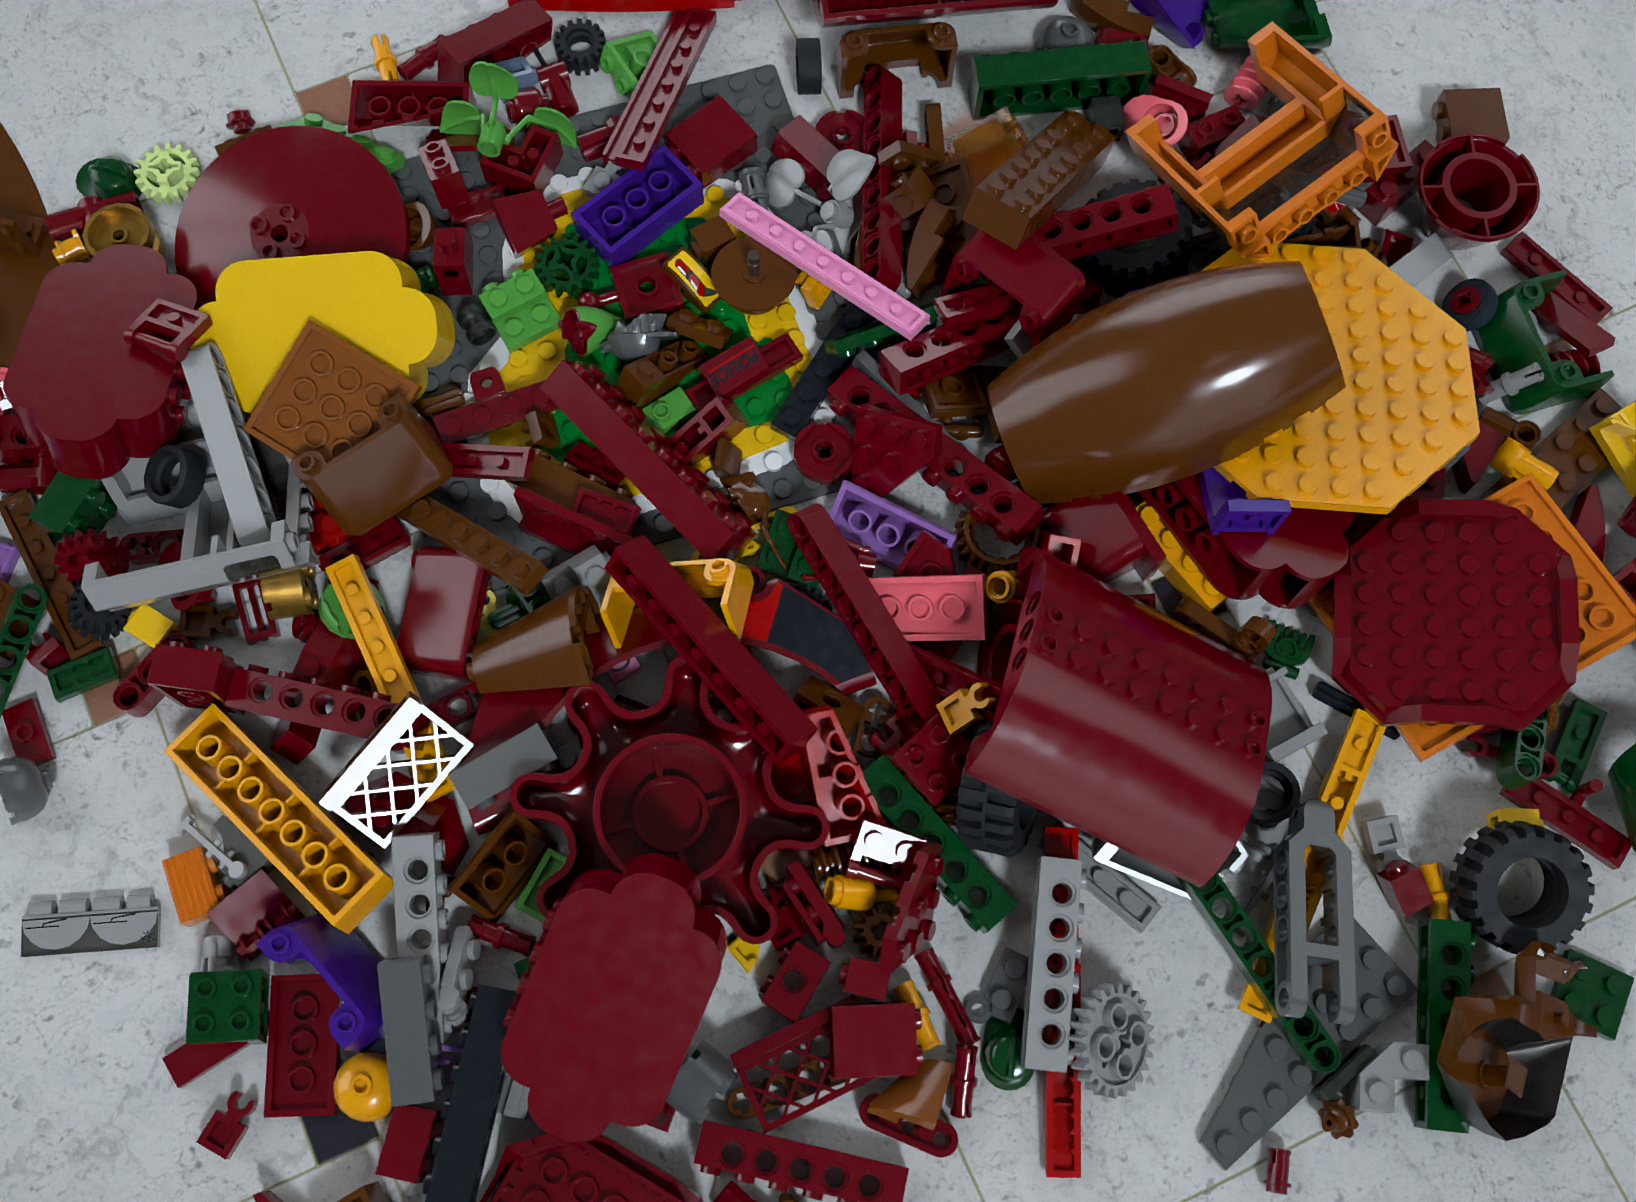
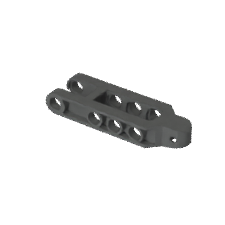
M1309 799L1294 807L1291 811L1288 836L1273 848L1275 1005L1280 1016L1301 1018L1305 1014L1308 1005L1307 964L1321 966L1322 994L1326 995V1012L1329 1023L1349 1025L1355 1018L1357 1007L1351 850L1335 832L1333 808L1322 800ZM1310 845L1313 846V850L1319 856V860H1322L1323 885L1320 886V893H1323L1324 918L1321 919V926H1324V944L1307 942L1305 849Z

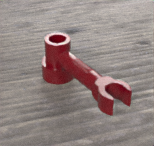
M1477 735L1466 738L1469 741L1475 742L1478 749L1476 752L1472 750L1464 751L1463 754L1469 758L1479 756L1498 761L1499 748L1491 746V744L1486 743L1482 737ZM1544 752L1542 773L1538 779L1552 777L1557 772V760L1548 752Z

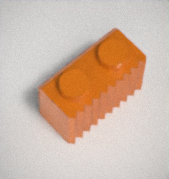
M202 846L162 860L179 922L187 927L209 920L210 918L206 913L229 895L226 885L219 882L217 871L220 870L217 868L220 864L219 859L216 856H213L211 859L206 857L205 854L208 849Z

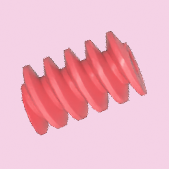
M1251 53L1223 93L1224 100L1231 106L1236 104L1238 109H1256L1259 101L1263 99L1265 93L1269 90L1257 79Z

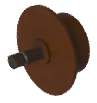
M750 236L742 237L725 245L716 255L711 270L712 283L717 294L734 309L744 314L760 315L780 305L791 294L796 282V266Z

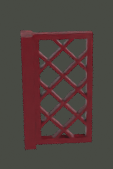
M517 486L513 494L523 516L518 525L519 530L573 555H577L590 546L595 545L601 553L607 551L611 557L615 547L634 539Z
M852 994L834 1004L858 1003L855 994ZM828 1007L730 1054V1058L764 1134L878 1078H859L849 1083L851 1078H848L844 1086L837 1090L823 1085L830 1065V1052L828 1058L824 1059L808 1053L813 1038L823 1036L829 1039V1034L826 1033L829 1031ZM807 1042L804 1051L795 1048ZM792 1051L803 1055L796 1075L777 1068L781 1054ZM776 1057L773 1066L765 1064V1062ZM806 1057L825 1064L819 1083L800 1077ZM756 1066L771 1070L765 1090L751 1086L745 1072ZM775 1072L794 1079L788 1099L768 1092ZM798 1081L817 1087L813 1102L803 1105L792 1101ZM821 1089L831 1092L818 1099ZM754 1091L763 1094L760 1105ZM767 1096L786 1103L782 1117L769 1124L762 1111ZM789 1105H793L799 1108L787 1114Z

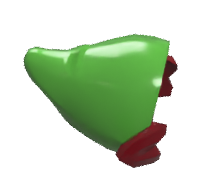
M591 306L570 307L565 311L563 319L558 322V326L562 329V338L568 339L574 352L580 357H586L601 347L600 344L606 341L611 331H614L617 321H621L623 324L624 322L618 316L605 310Z

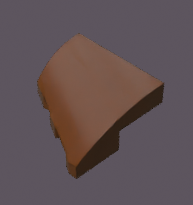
M923 1059V1065L918 1066V1075L899 1076L870 1103L867 1112L897 1123L899 1118L933 1130L938 1120L954 1064L936 1059Z

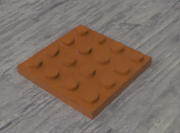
M308 320L242 430L292 460L305 452L317 451L329 462L382 429L378 422L377 414L383 403L401 393L412 405L422 387L313 321Z

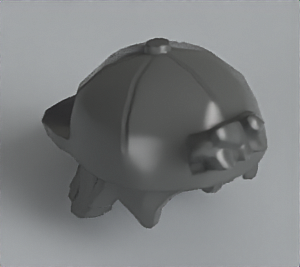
M643 313L634 318L628 325L617 321L614 331H611L607 336V341L600 344L602 347L601 354L612 351L621 360L634 362L657 351L660 341L677 339L679 336L677 332H665V329H663L667 318L666 314Z

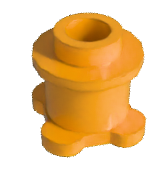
M76 229L71 230L73 237L60 243L58 240L54 241L56 248L52 249V252L60 265L79 262L86 258L90 262L93 258Z

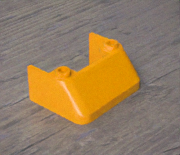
M726 558L669 562L700 598L722 597L720 605L728 628L740 641L754 586V579L750 568ZM611 576L599 612L614 647L621 648L635 602Z

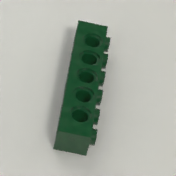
M884 754L863 771L867 785L877 802L887 826L925 839L933 838L939 845H942L941 857L944 858V867L937 881L943 888L941 894L953 907L958 905L966 915L963 919L973 931L978 932L980 930L983 934L989 932L1018 905L969 849L960 842V839ZM881 789H890L895 794V802L892 804L881 802L878 792ZM904 813L914 815L917 819V827L914 829L903 827L900 821L901 815ZM947 863H955L960 867V879L953 880L946 875L945 866ZM970 888H978L983 893L984 900L981 905H974L969 901L968 891Z
M1434 918L1420 919L1418 922L1416 1044L1429 1045V1081H1416L1415 1127L1469 1134L1470 1125L1464 1122L1451 1098L1446 1104L1441 1100L1440 1093L1442 1088L1445 1087V1083L1437 1064V1058L1445 1034L1441 1025L1442 1019L1445 1016L1450 1017L1455 997L1471 995V985L1475 979V970L1473 965H1471V951L1475 946V934L1471 931V922ZM1445 947H1448L1452 952L1450 964H1447L1443 959ZM1445 981L1452 987V994L1448 999L1442 992V986Z

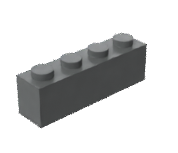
M426 954L384 959L377 964L391 1106L434 1102L441 1094V1090L445 1088V1074L443 1068H438L437 1055L441 1054V1037L439 1033L434 1032L433 1020L437 1019L438 1007L436 998H431L430 984L434 983L432 963H427Z

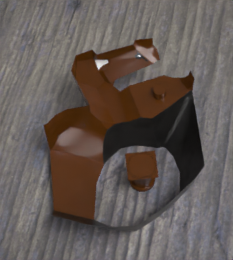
M1533 941L1516 956L1514 995L1475 993L1463 997H1455L1437 1058V1064L1446 1089L1464 1122L1484 1134L1505 1141L1526 1137L1552 1121L1557 1111L1573 1036L1597 1038V1026L1588 1025L1580 1021L1570 1012L1566 1002L1536 990V974L1565 984L1572 979L1579 969H1588L1580 961L1571 962L1555 954L1554 945L1543 941Z

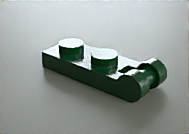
M1579 698L1571 702L1551 752L1558 763L1557 772L1552 777L1545 778L1544 780L1548 782L1555 781L1561 784L1562 789L1570 793L1577 789L1608 714L1607 712ZM1562 763L1571 766L1568 773L1560 770Z

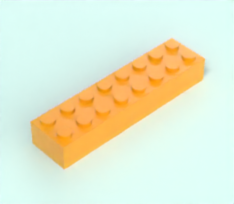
M212 703L164 750L179 768L334 927L349 934L394 888L393 877L231 715L216 704Z

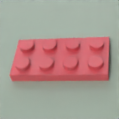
M985 574L868 577L906 641L987 639Z

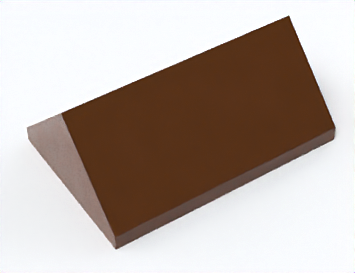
M512 807L447 889L486 919L497 923L528 884L547 849L555 850L558 844Z

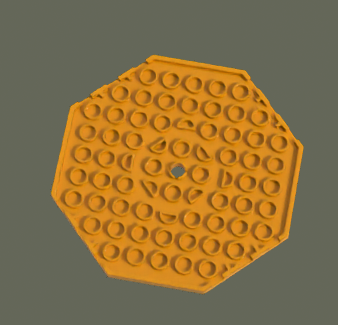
M1277 243L1272 247L1274 258H1243L1233 248L1202 271L1250 263L1301 262L1329 329L1346 385L1343 390L1327 400L1326 403L1313 413L1308 411L1292 421L1293 426L1283 431L1280 429L1264 438L1265 442L1234 459L1213 467L1230 483L1234 481L1247 492L1245 496L1249 500L1273 498L1274 500H1289L1290 507L1387 515L1406 496H1410L1432 474L1443 468L1465 446L1470 445L1477 438L1480 428L1466 328L1367 250Z

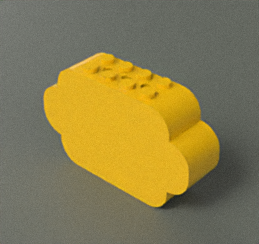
M361 251L243 260L235 262L223 270L216 284V301L207 303L197 310L209 315L213 325L190 347V351L209 342L216 344L224 357L240 409L247 413H253L308 320H311L422 387L414 401L416 402L426 390L428 368L440 365L450 356L455 344V327L452 312L447 304L434 295L421 292L420 281L413 268L401 260L390 258L380 252Z

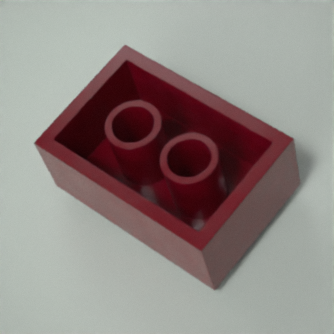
M170 641L169 645L156 644L146 680L147 684L181 707L206 710L214 703L227 713L245 715L244 710L224 706L234 668L244 669V667L234 663V659L223 654L222 649L213 646H203L202 650L191 649L190 645L177 641Z

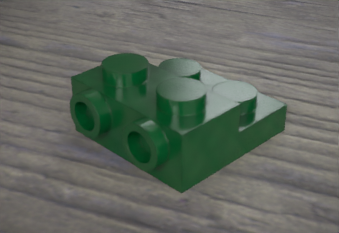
M776 509L768 532L787 568L784 569L766 538L756 567L763 572L803 587L810 585L812 590L817 588L818 583L821 584L819 581H803L801 579V576L804 574L815 573L789 532L787 518L790 513Z

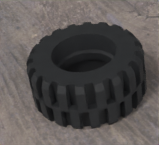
M1130 179V183L1122 184L1121 181L1112 184L1113 188L1107 190L1105 187L1097 193L1096 199L1091 198L1086 205L1091 202L1109 200L1120 194H1131L1145 190L1150 186L1156 185V181L1146 179V182H1139V179ZM1178 193L1172 194L1178 213V231L1163 234L1154 245L1139 252H1122L1111 248L1079 257L1082 269L1102 287L1104 286L1105 293L1112 296L1120 293L1122 297L1130 291L1146 288L1179 277V273L1185 272L1189 265L1188 260L1192 257L1193 252L1192 220L1188 206L1184 204L1183 198Z
M993 723L982 726L977 731V736L973 738V741L991 729ZM964 767L958 791V804L956 806V828L958 829L957 836L960 842L967 848L1006 857L1019 855L1023 851L1024 846H1026L1029 834L1032 832L1033 823L1038 812L1037 808L965 774Z
M1515 820L1513 823L1508 821L1495 822V829L1485 826L1477 831L1479 835L1477 839L1469 837L1463 843V846L1466 847L1464 853L1460 854L1457 852L1453 860L1458 865L1456 871H1450L1449 881L1455 883V888H1451L1449 892L1451 900L1459 904L1455 906L1458 917L1466 922H1471V931L1497 948L1499 947L1506 952L1516 955L1533 941H1543L1552 944L1555 951L1558 948L1557 943L1560 942L1566 945L1574 939L1571 934L1575 929L1581 932L1586 924L1582 919L1585 913L1591 914L1593 904L1589 902V895H1595V884L1588 881V878L1593 875L1590 865L1581 862L1584 860V855L1579 848L1571 845L1570 840L1549 829ZM1521 859H1536L1542 868L1544 876V887L1539 900L1531 909L1522 914L1506 916L1501 911L1497 899V887L1502 874L1509 866Z

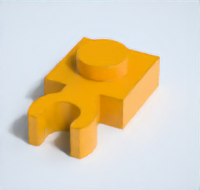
M987 682L975 683L969 691L968 689H959L936 705L949 734L960 733L981 719L978 712L979 708H990L996 703L995 698L983 700L981 697L982 691L989 686Z

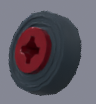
M1473 278L1455 285L1445 296L1441 310L1466 328V332L1484 326L1494 316L1498 308L1499 299L1495 289L1489 283L1482 279Z

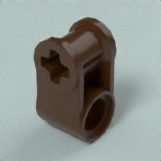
M1156 45L1150 49L1149 57L1152 72L1149 82L1153 86L1159 73L1193 87L1197 84V77L1192 68L1181 61L1169 47Z

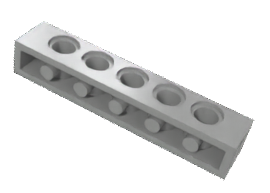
M439 832L398 834L391 837L397 958L427 955V963H432L434 969V983L430 984L431 998H436V1001H439L441 981L451 948L449 942L445 943L444 929L449 928L448 908H443V895L447 894L448 887L446 874H441V860H445L446 856L444 839L440 840ZM416 860H422L427 864L428 874L426 877H419L415 874L413 865ZM417 894L425 895L429 899L430 908L428 911H421L416 907L415 898ZM419 929H425L431 934L432 942L430 945L426 946L419 943L417 940V931ZM438 1009L437 1019L433 1020L434 1032L440 1034L441 1043H444L450 1037V1033L454 1032V1026H450L446 1022L445 1014L441 1013Z
M1046 856L1036 858L1020 1066L1023 1068L1067 1073V1065H1072L1074 1055H1069L1068 1052L1074 1048V1045L1069 1043L1068 1036L1070 1035V1029H1074L1070 1022H1076L1077 1019L1074 1011L1075 1008H1072V995L1077 994L1079 989V973H1075L1074 968L1075 958L1080 959L1082 951V939L1077 938L1078 924H1082L1084 920V903H1079L1080 889H1085L1087 882V870L1082 868V860ZM1056 884L1063 885L1068 891V898L1062 904L1057 903L1052 897V890ZM1055 918L1062 920L1065 924V933L1058 939L1053 937L1049 930V925ZM1053 953L1058 954L1063 961V966L1057 973L1050 972L1046 964L1047 958ZM1054 988L1059 992L1060 1002L1055 1008L1050 1009L1044 1003V994L1047 990ZM1047 1024H1053L1057 1029V1038L1050 1044L1044 1043L1041 1038V1031Z

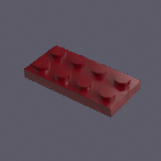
M320 974L271 975L263 1118L337 1115L338 1105L334 1098L333 1083L340 1066V1044L329 1030V1021L335 1010L342 1005V1000Z

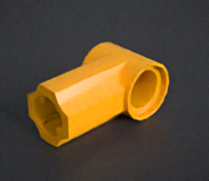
M1507 437L1489 463L1493 468L1510 478L1520 479L1531 472L1545 491L1551 487L1559 475V471L1533 456L1527 447L1510 437Z

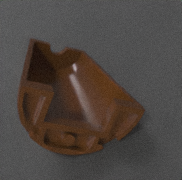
M584 585L574 586L477 643L475 646H472V662L467 663L466 670L469 680L476 682L479 693L573 687L591 684L594 665L583 636L585 630L587 635L600 632L602 622L599 612L600 608L589 589L585 590Z

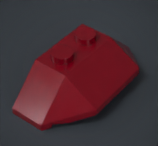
M398 771L392 773L393 785L414 782V779ZM388 775L368 782V788L389 785ZM364 784L358 786L356 789L364 788ZM418 788L420 795L422 793V789ZM415 789L394 791L395 808L411 806L415 801ZM390 791L369 794L371 811L391 809ZM365 794L350 796L344 807L351 813L366 812ZM444 795L432 802L425 801L398 834L439 832L440 840L444 839L446 846L445 860H441V870L454 876L470 845L455 800ZM404 813L396 814V820L398 821ZM340 815L338 816L339 819H341V820H343V821L349 823L347 820H345V819H344L343 817H341ZM392 815L371 817L372 828L383 837L393 827ZM359 818L368 825L367 818Z

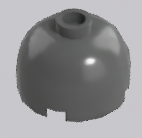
M1062 16L1051 21L1043 29L1038 41L1037 51L1044 48L1060 49L1069 46L1095 45L1094 35L1088 25L1081 19L1072 16Z
M14 756L0 759V795L5 810L8 813L14 812L16 815L9 818L11 825L37 816L44 809L48 801L47 789L53 788L47 769L40 771L35 762L26 757Z

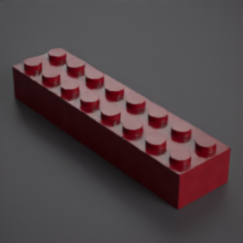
M562 359L541 385L540 389L706 560L726 558L734 561L757 535L750 527L752 525L750 519L741 512H735L729 505L731 503L730 499L721 491H715L708 484L709 478L702 471L696 468L693 469L687 463L689 459L686 454L676 447L672 448L666 441L668 438L666 434L658 427H652L645 420L647 418L646 414L637 406H631L624 399L626 394L618 386L610 385L605 380L606 374L601 368L593 363L587 365L579 360L573 362Z

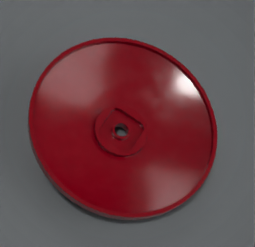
M313 126L277 127L251 135L234 144L220 154L197 179L184 202L177 224L174 245L177 275L187 278L194 284L200 306L202 307L207 303L216 301L215 290L220 274L229 265L238 261L376 251L408 264L411 244L410 222L405 201L397 183L384 165L364 146L345 135L325 128ZM281 229H288V237L282 242H277V233Z

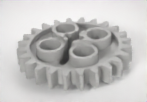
M1108 982L1107 984L1098 983V989H1089L1090 997H1081L1083 1009L1075 1008L1074 1011L1078 1016V1021L1070 1022L1072 1028L1075 1029V1034L1068 1036V1040L1074 1042L1075 1047L1068 1053L1069 1055L1076 1056V1060L1071 1067L1072 1069L1080 1070L1077 1080L1085 1082L1084 1089L1093 1091L1094 1095L1117 1099L1118 1096L1126 1097L1127 1090H1136L1135 1081L1143 1082L1141 1070L1149 1071L1150 1069L1145 1061L1147 1057H1153V1053L1148 1048L1149 1045L1155 1043V1039L1149 1037V1032L1155 1027L1147 1023L1152 1013L1150 1011H1143L1147 1001L1139 999L1140 992L1132 990L1130 985Z

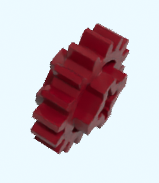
M89 528L88 534L75 530L74 538L67 534L64 535L63 542L57 543L54 564L58 565L57 572L59 574L67 573L66 581L70 582L76 579L79 581V585L82 583L86 564L99 562L107 577L128 573L131 554L127 553L128 546L126 544L118 545V536L110 539L107 537V531H102L98 535L95 534L93 528Z

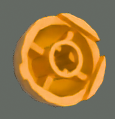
M378 1051L360 1052L346 1060L337 1071L333 1083L334 1098L339 1109L351 1119L361 1122L380 1121L391 1115L394 1107L391 1106L386 1053Z

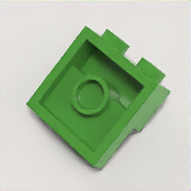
M652 30L605 42L601 53L600 66L602 71L612 75L617 92L620 95H626L628 99H630L659 42V39Z
M522 268L517 269L510 274L509 280L501 284L497 282L489 283L482 289V294L478 295L481 304L488 314L487 316L495 325L499 336L510 354L560 328L558 322L561 321V318L532 268L527 271Z

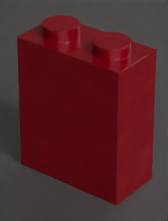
M721 95L665 133L667 148L703 184V189L758 151L757 134Z
M908 1000L828 1004L830 1073L834 1079L918 1075V1066L923 1065V1048L921 1044H917L916 1030H921L922 1018L919 1008L915 1009L914 1002Z

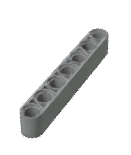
M209 342L188 351L186 359L181 361L183 371L240 546L244 547L270 541L271 523L277 520L249 434L242 430L245 426V421L224 357L217 345Z

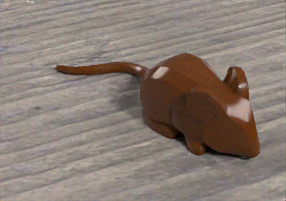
M745 472L720 478L721 484L732 497L730 499L731 504L734 507L740 508L739 512L750 519L752 522L751 526L761 522V530L778 561L786 569L787 566L766 528L768 515L771 511V500L767 491L754 482L757 479L755 473Z

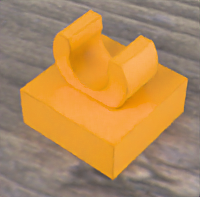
M803 271L796 278L795 283L802 285L799 292L803 294L808 306L819 310L832 289Z

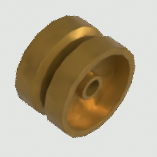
M114 203L104 206L92 214L84 227V244L93 257L107 247L120 244L144 246L154 249L163 257L165 255L166 249L163 238L142 210L131 204Z

